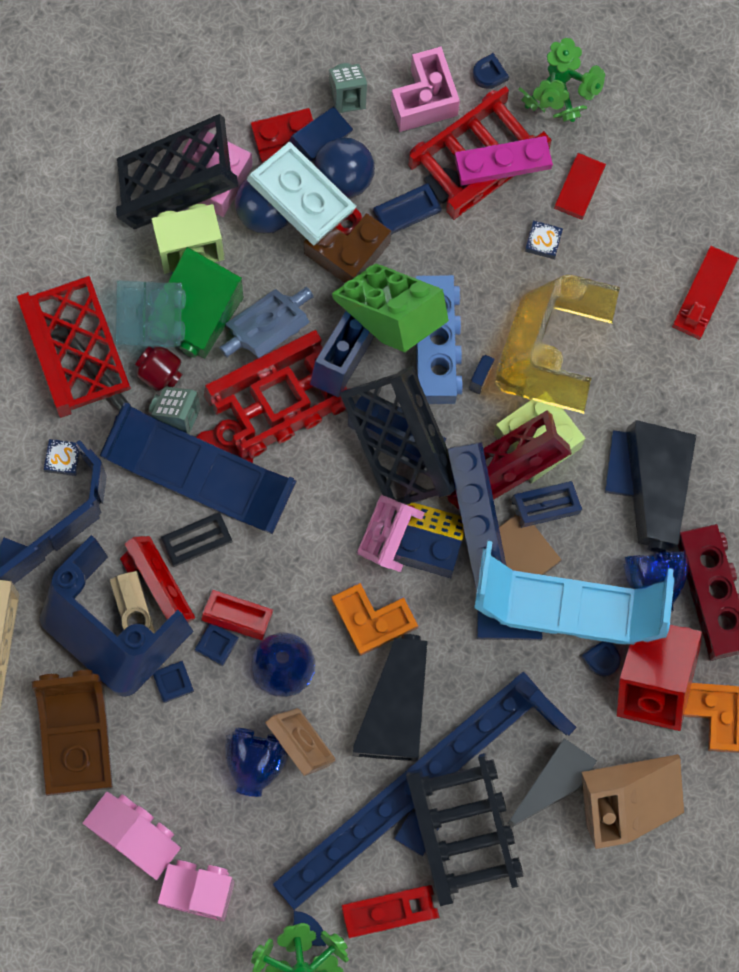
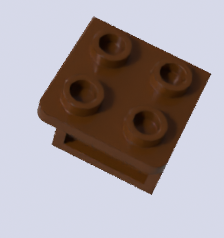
M92 670L72 672L73 677L59 678V674H44L39 676V680L32 681V689L36 696L40 720L46 796L113 789L104 684L98 674H92Z

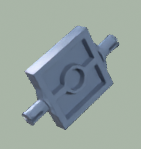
M304 287V289L292 297L283 295L275 289L226 323L229 332L234 338L219 347L221 352L228 358L242 347L249 349L255 356L260 358L264 354L271 352L288 337L298 333L301 328L310 323L306 314L299 308L305 302L314 298L310 289Z

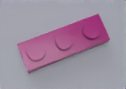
M546 136L455 152V162L461 186L549 170L553 166Z

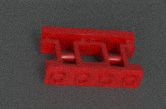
M316 330L205 385L204 397L209 406H213L215 414L218 415L231 408L243 431L233 435L232 443L239 450L240 458L247 456L255 458L267 450L266 446L276 441L279 444L284 443L295 435V431L303 427L311 429L322 422V417L330 413L338 415L346 410L341 396L338 398L321 389L319 390L324 396L325 401L310 408L311 401L305 391L314 387L310 385L314 364L323 349L321 345L322 339ZM305 358L304 365L310 375L297 380L290 366ZM286 380L298 402L274 414L262 392ZM250 386L249 392L255 403L242 408L234 394ZM263 414L270 429L255 436L256 431L250 419Z

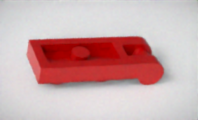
M433 886L418 887L341 905L348 938H356L439 919L438 908H434L432 896L435 895ZM419 899L421 911L412 913L409 901Z

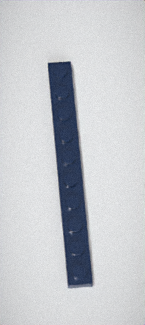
M524 671L273 883V886L294 911L415 808L406 776L408 772L422 769L423 776L429 775L430 778L458 772L533 708L515 690V686L523 678L541 692Z

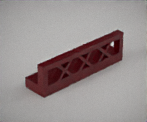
M548 410L483 448L485 460L493 457L489 466H487L493 500L572 454L570 445L557 433L553 415ZM545 425L546 432L533 438L536 430ZM518 441L519 444L516 449L507 454L510 445ZM455 489L450 495H447L450 503L460 510Z

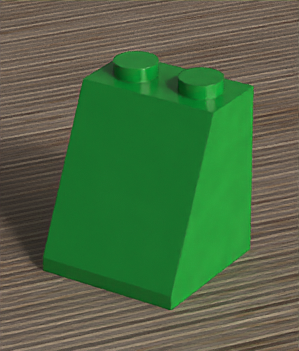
M187 247L149 319L151 329L154 330L153 334L164 342L168 343L171 339L181 345L179 347L180 350L192 358L199 355L205 359L226 327V323L229 322L244 298L242 277Z

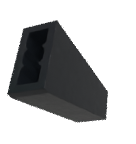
M635 420L627 427L626 436L634 492L633 502L638 543L648 545L647 549L650 551L665 553L667 550L678 545L697 435Z
M403 634L401 638L394 639L353 745L352 757L418 761L428 641L421 640V636Z

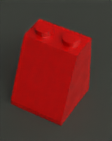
M670 625L666 638L649 642L640 641L634 643V645L630 644L619 681L617 717L681 732L700 652L701 631L693 630L689 627Z

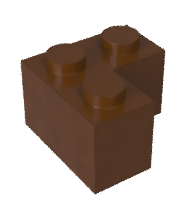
M366 213L348 236L335 227L316 245L311 244L305 239L304 254L346 283L366 271L369 266L376 262L391 243V230Z

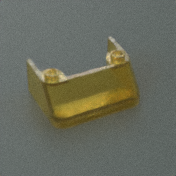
M563 275L525 293L521 297L496 370V386L508 394L584 414L592 378L561 370L563 364L562 353L553 346L543 344L542 341L553 308L612 323L620 287L576 275Z

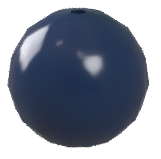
M339 137L329 141L318 152L314 162L315 167L348 199L362 194L370 186L375 175L373 156L363 143L353 138Z
M247 179L241 183L236 194L235 208L238 218L248 229L265 234L275 233L288 225L289 221Z

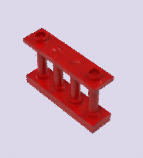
M506 86L499 91L492 90L477 107L428 142L422 141L410 151L408 162L410 169L413 170L422 163L449 195L446 212L453 220L514 176L473 183L465 189L462 187L458 188L432 157L435 153L445 146L454 156L455 152L466 151L456 138L469 129L485 147L499 145L480 122L492 112L500 118L518 141L546 136L550 149L552 140L545 131L536 137L534 135L530 136L504 104L507 102L509 89Z

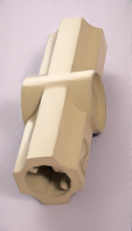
M137 571L118 575L110 579L124 630L129 626V619L133 615L142 614L146 618L145 626L155 634L153 621Z

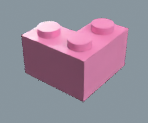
M442 47L412 54L411 73L415 84L393 89L391 94V107L400 132L456 117L459 111L460 100Z
M207 132L203 141L210 144L215 135ZM189 139L186 146L184 147L182 151L183 155L187 150L188 146L190 145V143L192 142L191 139ZM228 142L231 172L237 175L238 187L198 203L206 204V206L213 204L215 213L224 217L234 200L239 186L253 167L252 153ZM200 144L191 160L198 163L207 147ZM215 152L206 168L220 163L218 153ZM190 163L187 165V167L194 170L195 166Z
M106 792L82 823L155 880L159 878L181 849L171 840L175 835L161 823H158L155 827L151 823L154 817L123 794L116 798L109 792Z
M177 860L176 865L168 864L158 904L163 907L225 921L234 886V880L229 876L228 870L208 865L207 871L202 869L196 871V864Z

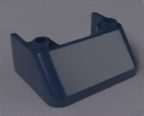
M91 535L54 573L40 615V623L45 631L88 670H92L93 674H98L102 682L118 696L126 697L137 692L194 631L183 614L177 609L155 634L142 624H133L128 626L117 637L76 601L75 598L84 589L86 580L108 558L96 538Z

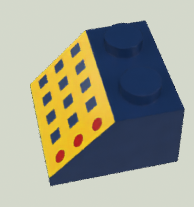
M418 503L407 504L425 513L422 520L411 516L393 560L405 566L451 579L464 536L461 516Z

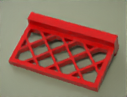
M90 276L32 296L29 295V292L17 296L60 418L71 415V410L131 389ZM87 287L90 295L84 306L70 300L75 290ZM49 299L61 302L54 316L43 312L39 303ZM92 302H93L95 311L92 310V309H90V306H91ZM66 305L81 311L74 325L60 319ZM86 314L99 319L100 323L94 333L80 328ZM45 319L51 321L49 327L47 326ZM56 324L71 330L64 344L51 337ZM102 330L105 335V338L99 336ZM76 333L91 338L85 352L70 347ZM96 341L109 346L110 351L104 361L90 355ZM55 347H58V348L61 349V351L59 352V354H57V351H56V348H55ZM66 352L81 357L74 372L61 365ZM112 357L116 366L109 364ZM86 360L101 366L95 380L80 375ZM106 369L118 373L122 383L108 387L101 384L100 381ZM65 374L71 377L69 382H67ZM76 380L91 385L87 395L73 399L71 389Z

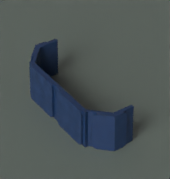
M127 402L123 403L100 453V457L130 472L272 535L297 482L292 477L288 478L262 468L156 420L133 408Z
M80 440L76 442L80 455L93 471L89 500L0 567V580L12 581L14 585L46 560L45 556L53 550L58 551L100 518L99 515L102 512L99 504L100 502L103 504L107 475L102 461L91 448L88 450Z

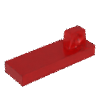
M710 246L672 328L698 340L701 339L735 268L738 257Z
M133 537L127 541L125 546L128 551L120 560L127 573L135 571L141 573L165 618L168 620L178 609L188 623L196 618L151 537Z

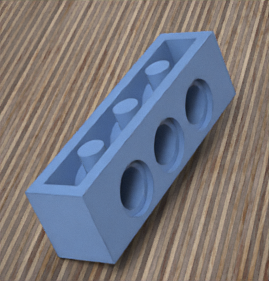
M454 275L416 276L418 280L443 289L449 319L446 324L416 344L417 377L429 404H455L457 395L462 394V376H456V364H461L462 351L461 346H455V335H460L461 318L460 316H455L454 305H460V287L454 286ZM440 335L447 342L443 345H436L431 341V338ZM435 365H442L448 372L444 375H436L432 372L431 368Z

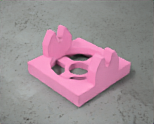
M381 495L357 554L383 567L401 572L403 564L393 559L411 516L422 520L425 512ZM395 510H396L397 513H396V516H395V518H394V521H393V523H392V525H391V520H392V517H393L394 512H395ZM385 541L380 554H378L381 544Z

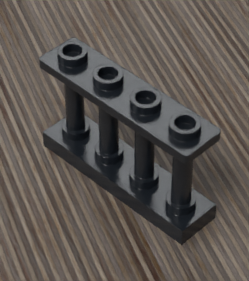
M486 753L479 754L480 766L434 778H430L429 775L423 776L422 769L410 771L406 775L440 906L453 904L454 894L459 893L461 888L509 877L511 887L516 888L519 887L518 878L524 877L519 857L513 858L510 845L515 844L511 825H504L502 812H506L507 809L503 793H496L493 780L498 779L494 759L487 760ZM484 779L488 799L438 811V808L432 809L429 796L434 795L433 791ZM492 812L497 831L447 843L446 840L440 841L437 829L442 828V824ZM501 845L505 864L457 876L454 873H448L446 861L450 860V856Z

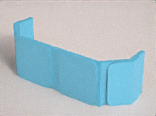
M487 541L486 549L483 548L474 608L490 618H495L502 625L552 634H567L579 638L617 644L634 645V643L640 641L649 642L667 637L670 627L674 586L673 569L668 568L664 582L631 589L513 571L491 556L492 541Z

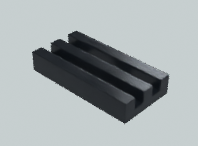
M220 512L161 536L173 567L233 542ZM215 522L219 525L215 529L173 547L171 546L170 542ZM221 533L223 534L222 538L176 557L175 553Z

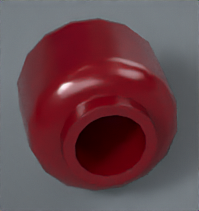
M149 345L134 364L138 367L136 370L137 377L156 391H161L166 386L173 388L183 375L178 371L181 366V359L163 345H156L153 348Z

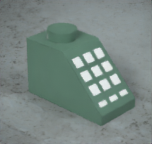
M343 63L329 69V84L336 110L339 113L366 109L367 82L360 65Z
M164 387L161 395L156 394L149 408L153 418L187 434H190L201 410L197 391Z

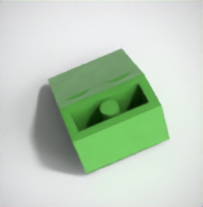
M377 263L369 266L366 271L347 281L342 287L332 293L333 299L380 342L402 352H406L449 321L443 289Z

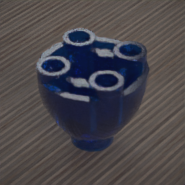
M685 551L655 553L656 559H654V555L625 557V564H623L624 573L631 589H643L653 584L664 582L668 568L673 569L674 586L671 611H674L673 604L681 594L687 579L688 557H685Z
M279 632L268 635L258 644L252 655L251 670L255 682L262 690L273 696L288 697L299 694L309 685L315 674L316 661L312 648L303 638L293 633ZM278 653H287L289 660L286 663L278 662L276 659Z
M235 728V732L226 735L225 757L231 776L237 784L236 792L246 796L261 797L263 789L279 776L285 767L289 755L274 734H267V738L254 736L255 731L251 729Z

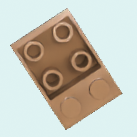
M679 754L581 772L586 825L595 849L627 844L684 813L681 759Z

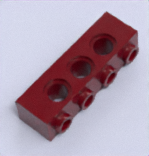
M717 524L680 532L677 546L709 659L714 661L739 655V593L737 594L734 581H737L734 564L732 562L728 563L725 552L728 550L727 538L724 532H719ZM700 556H711L715 561V567H705L701 563ZM709 586H719L724 592V598H714L709 592ZM718 617H728L732 621L733 628L725 630L720 627Z

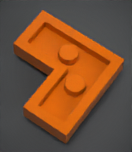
M361 583L331 597L360 656L393 641L395 638L401 637L403 634L418 629V624L404 597L377 611H374Z
M692 683L684 717L709 719L708 751L739 753V686Z

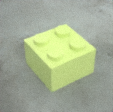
M195 204L185 211H165L157 217L151 218L164 274L174 272L187 247L213 262L225 260L222 237L213 204L207 206L206 204Z
M548 389L497 423L494 431L495 437L499 439L548 410L553 415L557 433L570 445L572 454L582 448L586 439ZM545 425L536 430L533 438L546 432ZM518 441L510 445L507 451L508 454L516 449L519 444ZM571 455L567 456L566 458L562 459L561 461L550 466L549 468L545 469L544 471L540 472L539 474L533 476L528 480L531 483L535 482L537 479L542 477L544 474L549 472L551 469L556 467L558 464L563 462Z

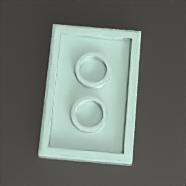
M291 142L283 146L247 178V181L313 245H316L357 207Z

